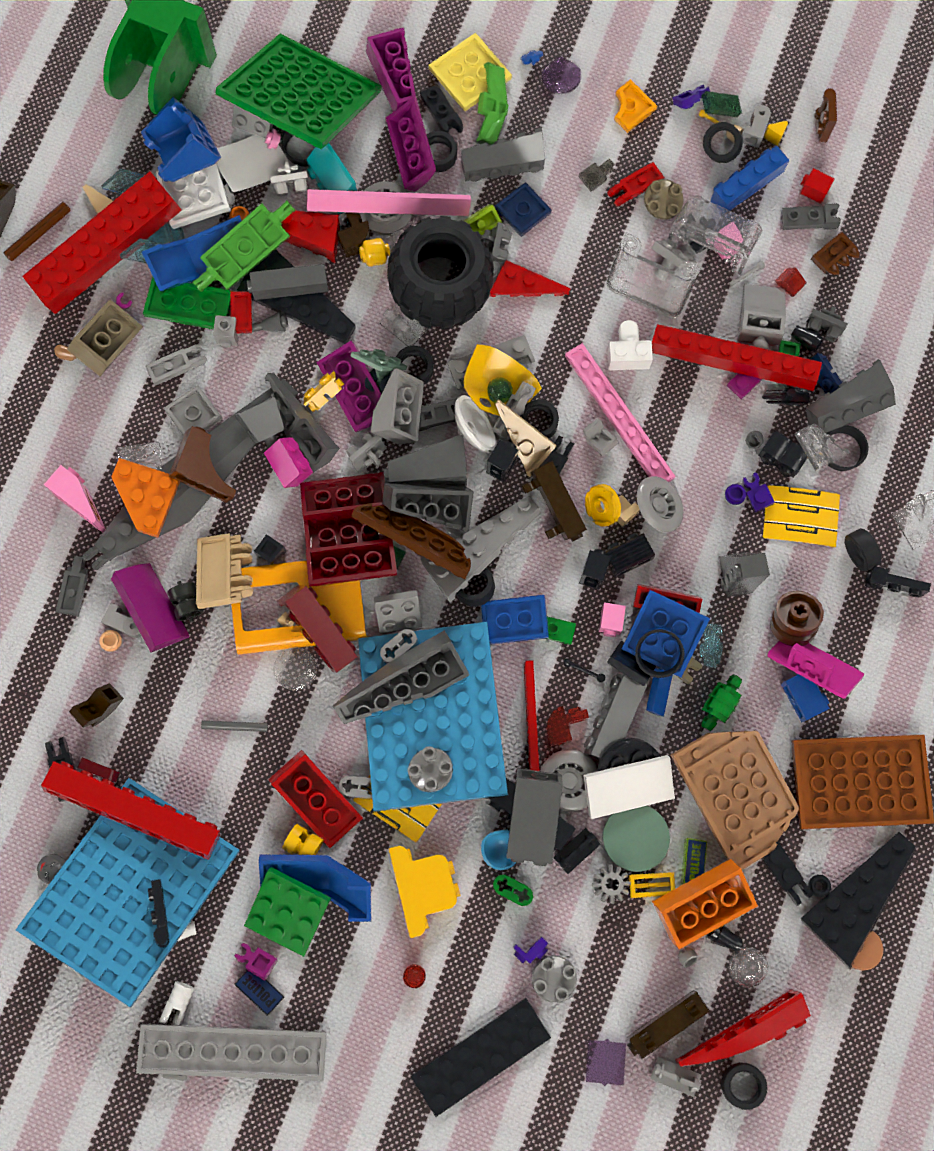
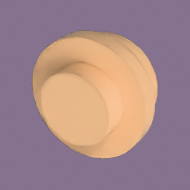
M114 630L105 631L100 637V646L108 652L116 651L122 644L121 635Z

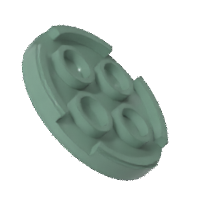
M649 806L611 814L603 829L602 838L606 853L613 863L627 871L641 872L654 868L664 859L669 849L670 833L666 821L656 810Z

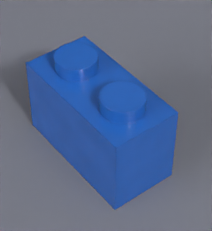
M800 674L781 684L801 723L830 709L827 696L820 692L817 684Z

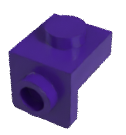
M540 936L526 953L515 944L513 948L516 951L513 955L522 963L527 961L531 964L536 957L540 960L548 951L546 948L548 942Z

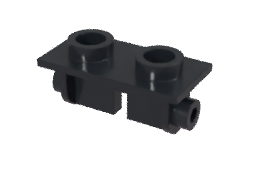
M585 828L553 858L569 874L601 844L597 841L596 836Z

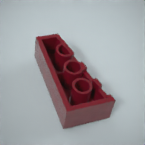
M296 586L277 600L281 607L285 605L289 609V618L296 625L303 627L301 629L303 636L311 644L315 643L314 650L329 669L337 673L357 658L354 652L356 648L350 640L346 641L342 636L344 632L339 624L331 621L329 610L324 605L321 606L318 603L316 592L311 587Z

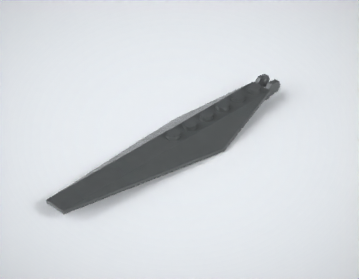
M285 379L281 380L296 397L298 392ZM272 388L235 414L270 398L273 393ZM234 415L208 433L211 435L209 445L211 462L223 481L226 480L256 444L251 440ZM176 456L157 470L170 474ZM180 482L159 536L190 522L211 496ZM124 505L95 542V546L89 548L82 558L88 561L101 552L103 555L92 564V568L98 570L115 557L157 537L138 532Z

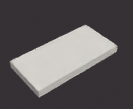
M668 755L584 775L588 813L591 819L675 799L671 761Z

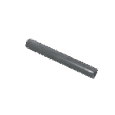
M202 720L201 729L267 732L268 723Z

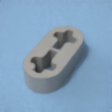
M404 629L387 642L380 652L383 661L388 664L416 647L418 638L415 632L410 629ZM405 636H407L408 638L412 636V643H404L403 638ZM388 650H390L391 652L396 650L394 652L395 657L391 658L389 656L388 658H386L388 656L386 652Z
M345 776L340 780L339 790L344 796L372 799V794L369 795L367 790L362 789V786H370L371 778ZM351 781L353 785L358 786V789L352 788L350 792H347L344 785Z

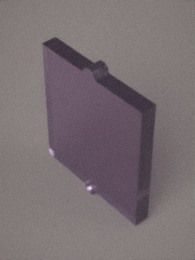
M588 1039L585 1082L602 1083L603 1086L607 1084L624 1085L626 1043L611 1042L609 1039H605V1041Z

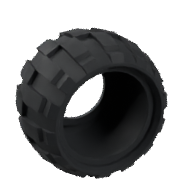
M440 216V218L436 219L427 217L421 219L416 226L410 225L400 235L398 242L394 244L388 258L387 279L389 290L395 304L397 303L400 306L402 313L411 321L415 319L419 321L421 326L430 329L431 326L441 327V330L451 329L454 324L459 323L462 325L473 318L475 313L482 309L489 298L493 285L494 265L491 252L488 251L485 240L478 231L474 232L470 224L462 220L459 222L452 220L449 216ZM430 258H446L458 263L464 270L458 277L452 280L436 281L427 277L421 271L418 263Z

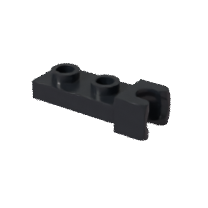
M438 84L420 92V98L439 126L440 131L448 133L449 129L454 128L458 133H462V120L457 112L453 110Z
M874 566L872 570L867 572L865 586L878 590L886 587L888 591L907 592L909 596L919 598L930 592L931 583L889 574L888 569Z

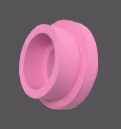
M273 129L272 132L268 131L265 143H267L268 149H276L278 147L281 134L276 129Z

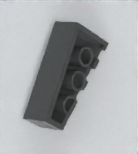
M542 127L535 129V133L526 135L525 132L519 133L517 138L507 141L505 138H501L490 146L488 143H483L462 149L461 162L465 181L476 182L484 178L496 179L504 175L516 176L524 172L536 173L544 170L545 155Z
M878 359L873 362V366L866 371L863 369L856 374L857 377L848 383L845 381L840 384L839 388L830 394L828 392L806 407L808 425L819 435H823L896 405L894 386L881 360Z
M384 483L382 504L395 512L468 532L474 491L464 485Z

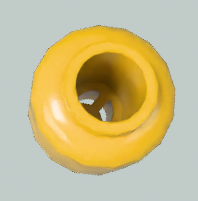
M381 238L365 240L362 246L359 247L361 261L369 267L385 264L387 256H390L388 243L384 244Z

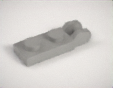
M197 344L186 349H180L147 364L146 369L154 385L156 386L192 370L193 367L205 364L207 361L205 355L191 360L188 359L189 356L200 353L202 350L201 346Z

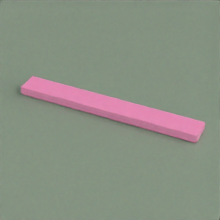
M307 189L306 209L307 211L469 216L471 195Z
M582 343L565 353L566 359L648 477L656 476L668 482L675 479L674 473Z

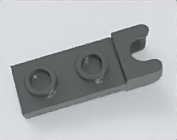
M833 203L825 204L824 206L782 208L783 230L837 229L840 226L841 219L833 217V215L837 214L840 205Z

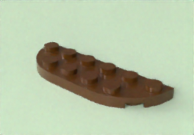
M369 503L354 509L352 517L360 523L377 530L378 533L386 535L395 540L399 545L413 550L417 555L429 559L435 565L447 569L455 576L466 579L471 568L470 558L467 559L464 553L465 548L450 535L417 517L392 511L384 505L372 507L373 504Z

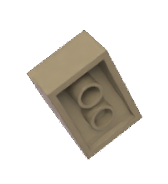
M110 299L74 337L67 350L101 377L143 326Z

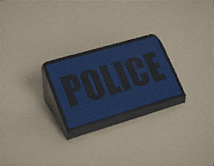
M248 970L234 984L267 1016L285 997L269 981L261 979Z

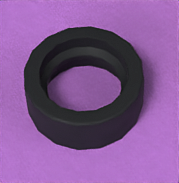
M718 122L711 125L703 137L705 153L718 163H728L734 160L740 154L743 146L741 133L733 124L728 122ZM728 131L735 139L734 146L729 153L719 155L712 150L711 140L717 132Z
M432 131L426 134L429 146L441 143L450 149V154L447 158L434 160L435 172L449 170L457 159V144L454 138L443 131Z
M415 345L407 346L400 350L396 358L401 359V363L411 356L421 357L425 361V372L415 378L423 381L424 384L429 382L434 370L431 354L423 347Z
M537 399L530 401L525 405V410L520 417L526 421L528 414L533 410H544L551 418V425L547 430L540 433L548 439L551 438L558 427L559 415L557 409L546 400Z
M860 528L846 535L844 539L845 547L857 568L861 571H867L881 563V551L875 539L867 530Z
M487 567L479 574L486 579L487 586L485 590L477 595H467L460 589L456 593L460 602L467 606L477 607L490 601L494 595L495 583L493 575Z
M738 1062L730 1065L724 1071L721 1079V1090L724 1097L733 1106L741 1110H752L759 1107L765 1100L767 1081L764 1074L757 1067L748 1063ZM748 1072L757 1081V1092L749 1100H740L732 1093L731 1081L737 1073Z

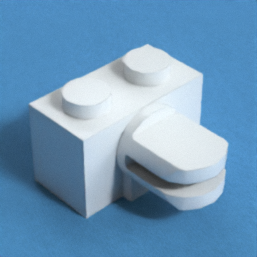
M631 320L624 321L618 330L619 341L610 342L608 346V370L650 369L653 361L651 340L639 341L637 323Z

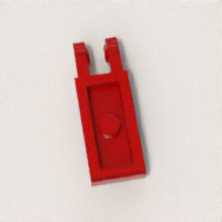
M651 162L620 180V183L610 188L607 194L609 197H612L623 189L625 194L618 197L614 202L616 207L625 204L629 199L631 200L645 192L653 181L664 179L665 177L655 163Z

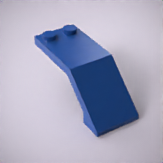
M240 215L188 238L163 245L159 244L142 251L159 290L163 291L193 282L206 271L207 266L200 257L242 221Z
M259 855L260 887L267 871L272 867L331 897L330 901L349 913L348 922H371V883L330 856Z

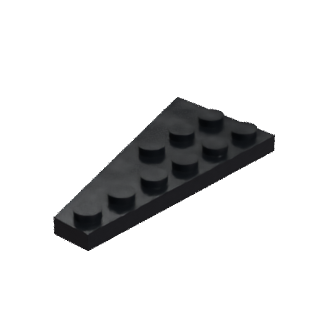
M900 832L893 836L801 918L802 923L849 970H851L854 960L864 946L866 938L872 932L887 904L888 898L894 892L899 878L905 872L916 851V846Z

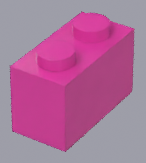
M293 437L279 438L264 452L284 488L299 486L300 483L313 473L308 460L303 456L298 443Z

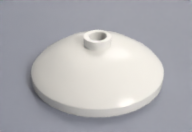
M462 395L455 403V419L459 434L463 435V438L477 449L487 453L493 452L498 439L496 433L492 430L493 425L489 417L469 396Z

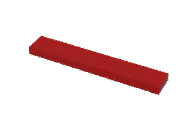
M529 660L525 661L523 665L529 770L539 771L534 661Z

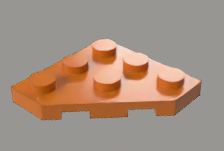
M119 458L111 478L138 532L158 538L180 481L169 477L168 473Z

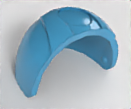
M509 830L491 832L482 840L481 852L483 859L493 869L505 870L515 865V862L507 858Z

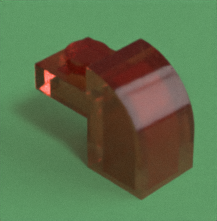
M563 706L555 709L546 723V736L549 747L570 743L572 736L569 725L588 720L587 709L581 710V707H576L568 710L569 714H565Z

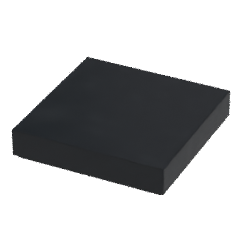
M621 640L607 663L642 686H645L650 676L641 670L635 655L622 650L624 642ZM642 659L643 663L654 671L656 666Z

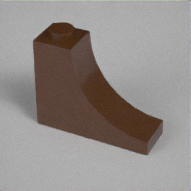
M191 426L183 436L169 477L227 503L234 498L236 490L227 485L213 467L209 452L211 435L206 433L201 427Z

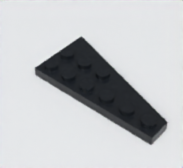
M275 249L250 272L292 268L294 266ZM250 272L244 276L237 291L248 292L247 281L250 280ZM322 292L254 300L251 293L252 301L276 312L281 311L286 317L341 343H348L356 328V325Z

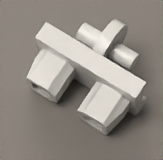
M288 160L284 161L285 167L277 168L278 174L286 173L285 175L270 177L278 196L288 194V183L295 184L296 193L307 191V171L291 173L298 171V166H289Z

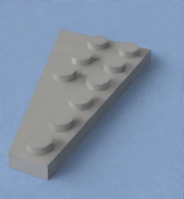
M527 496L455 538L465 548L464 553L467 559L470 558L471 568L465 580L455 576L447 569L435 565L425 557L420 559L421 563L451 603L455 599L454 595L460 589L464 590L469 585L468 581L474 575H479L501 553L500 549L506 543L510 544L514 540L513 536L516 533L524 530L541 514L540 509L531 497Z

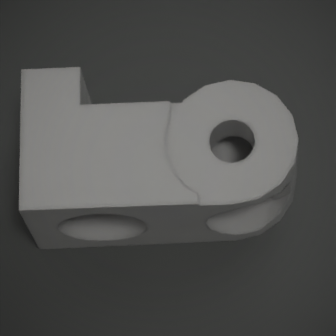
M759 105L755 107L750 119L751 127L745 126L742 134L744 144L759 148L771 115L770 109L767 106Z
M110 603L101 623L130 637H141L132 617L120 614L122 609Z

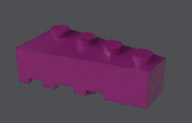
M404 27L367 37L366 54L393 112L411 98H416Z

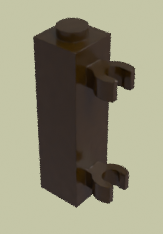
M553 461L530 472L534 480L521 487L525 494L536 488L539 489L557 525L545 531L548 540L559 534H562L564 540L571 539L572 542L583 537L582 532L586 531L587 528Z
M692 990L628 1035L629 1043L627 1047L634 1057L638 1055L643 1059L709 1013L710 1010L698 992Z

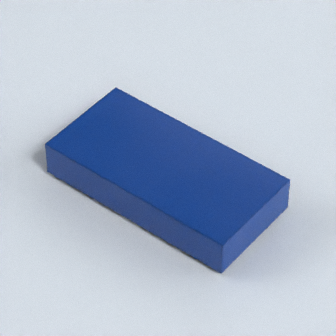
M655 668L654 671L663 672L665 670ZM673 675L664 678L653 677L646 711L664 717Z

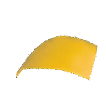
M476 345L467 366L463 384L470 398L481 410L500 416L495 405L496 401L499 399L506 405L511 395L516 394L522 382H526L536 388L533 397L542 389L535 376L519 362L491 346ZM490 390L494 391L495 396L490 395L488 392ZM480 398L488 400L491 407L482 405Z

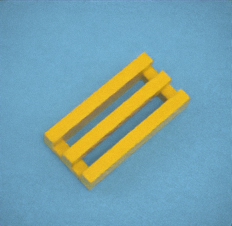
M674 872L628 875L631 885H629L630 898L663 896L675 889ZM669 877L670 882L635 884L634 879ZM670 886V891L635 893V888Z

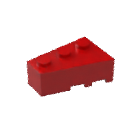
M295 210V212L291 213L281 222V226L290 236L285 242L299 248L303 247L312 251L317 256H324L331 262L336 263L339 241L337 232L340 231L341 227L339 215Z

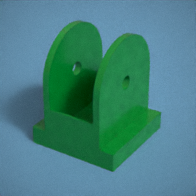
M125 0L128 9L110 41L103 69L104 88L110 97L121 100L132 92L146 65L153 68L148 86V104L151 112L158 115L172 97L180 101L198 64L211 68L217 56L204 8L184 0Z

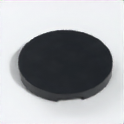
M637 738L623 739L614 743L605 751L599 762L598 771L657 758L660 755L652 745L644 740Z

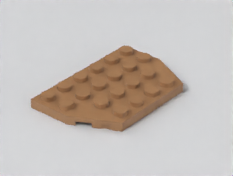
M758 731L707 733L671 754L674 763L727 860L732 859L743 870L776 848L778 844L775 842L779 840L784 831L786 832L791 819L799 811V806Z

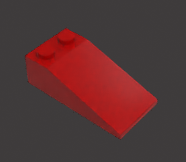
M300 750L268 779L271 785L311 829L324 840L323 842L329 848L363 819L303 750Z

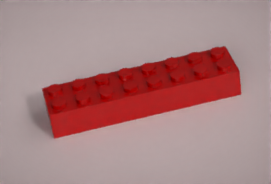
M149 171L22 277L42 303L54 314H57L181 212L182 209L151 171Z

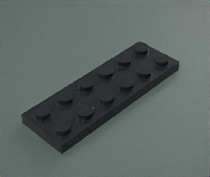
M525 997L412 1074L411 1078L434 1116L437 1117L551 1039V1036Z

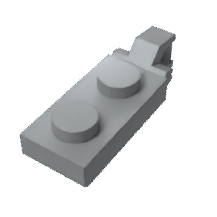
M522 382L516 394L511 395L506 406L521 416L527 401L533 397L536 388L526 382ZM499 416L492 430L496 434L507 438L509 434L502 418Z

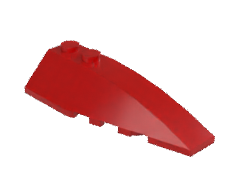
M795 990L787 991L675 1059L679 1066L707 1063L751 1050L774 1038L779 1040L788 1034L787 1030L793 1026L795 1029L807 1023L806 1019L811 1016L802 992Z

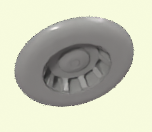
M388 181L372 184L364 190L367 192L409 193L403 186ZM359 213L363 222L368 220L369 229L378 233H393L402 229L413 215L376 213L378 214L376 216L375 213Z
M656 476L647 477L639 484L637 503L644 519L653 528L661 532L676 530L680 526L684 514L682 500L676 489L665 479Z
M561 750L552 754L544 762L540 771L550 773L556 771L558 774H562L563 787L559 810L574 812L586 808V791L581 789L582 784L585 785L582 775L598 772L597 765L588 755L577 750ZM568 764H574V767H568ZM564 765V769L560 770L559 766ZM577 767H580L583 771L579 772ZM579 792L580 795L575 797L574 793ZM565 794H570L571 798L565 797Z

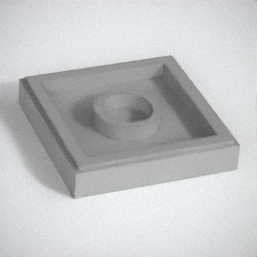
M199 385L164 407V410L183 436L191 426L201 427L206 431L223 419Z

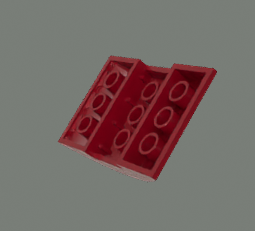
M384 472L300 483L309 587L397 576L393 539L378 533L377 530L360 523L352 517L354 509L360 505L372 503V507L383 506Z

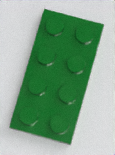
M152 276L143 315L144 317L214 330L215 317L217 315L229 316L231 290L207 286L201 292L194 283H186L160 291Z

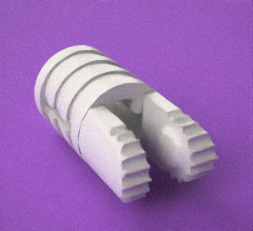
M175 981L174 988L169 996V1000H167L159 1022L165 1024L172 1008L177 1009V1012L173 1019V1025H180L187 1008L186 1006L194 991L192 986Z

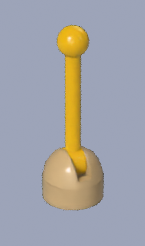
M700 110L699 116L701 118L705 117L715 124L720 122L708 115L706 110ZM734 125L742 135L744 129ZM726 131L727 138L734 143L733 135Z

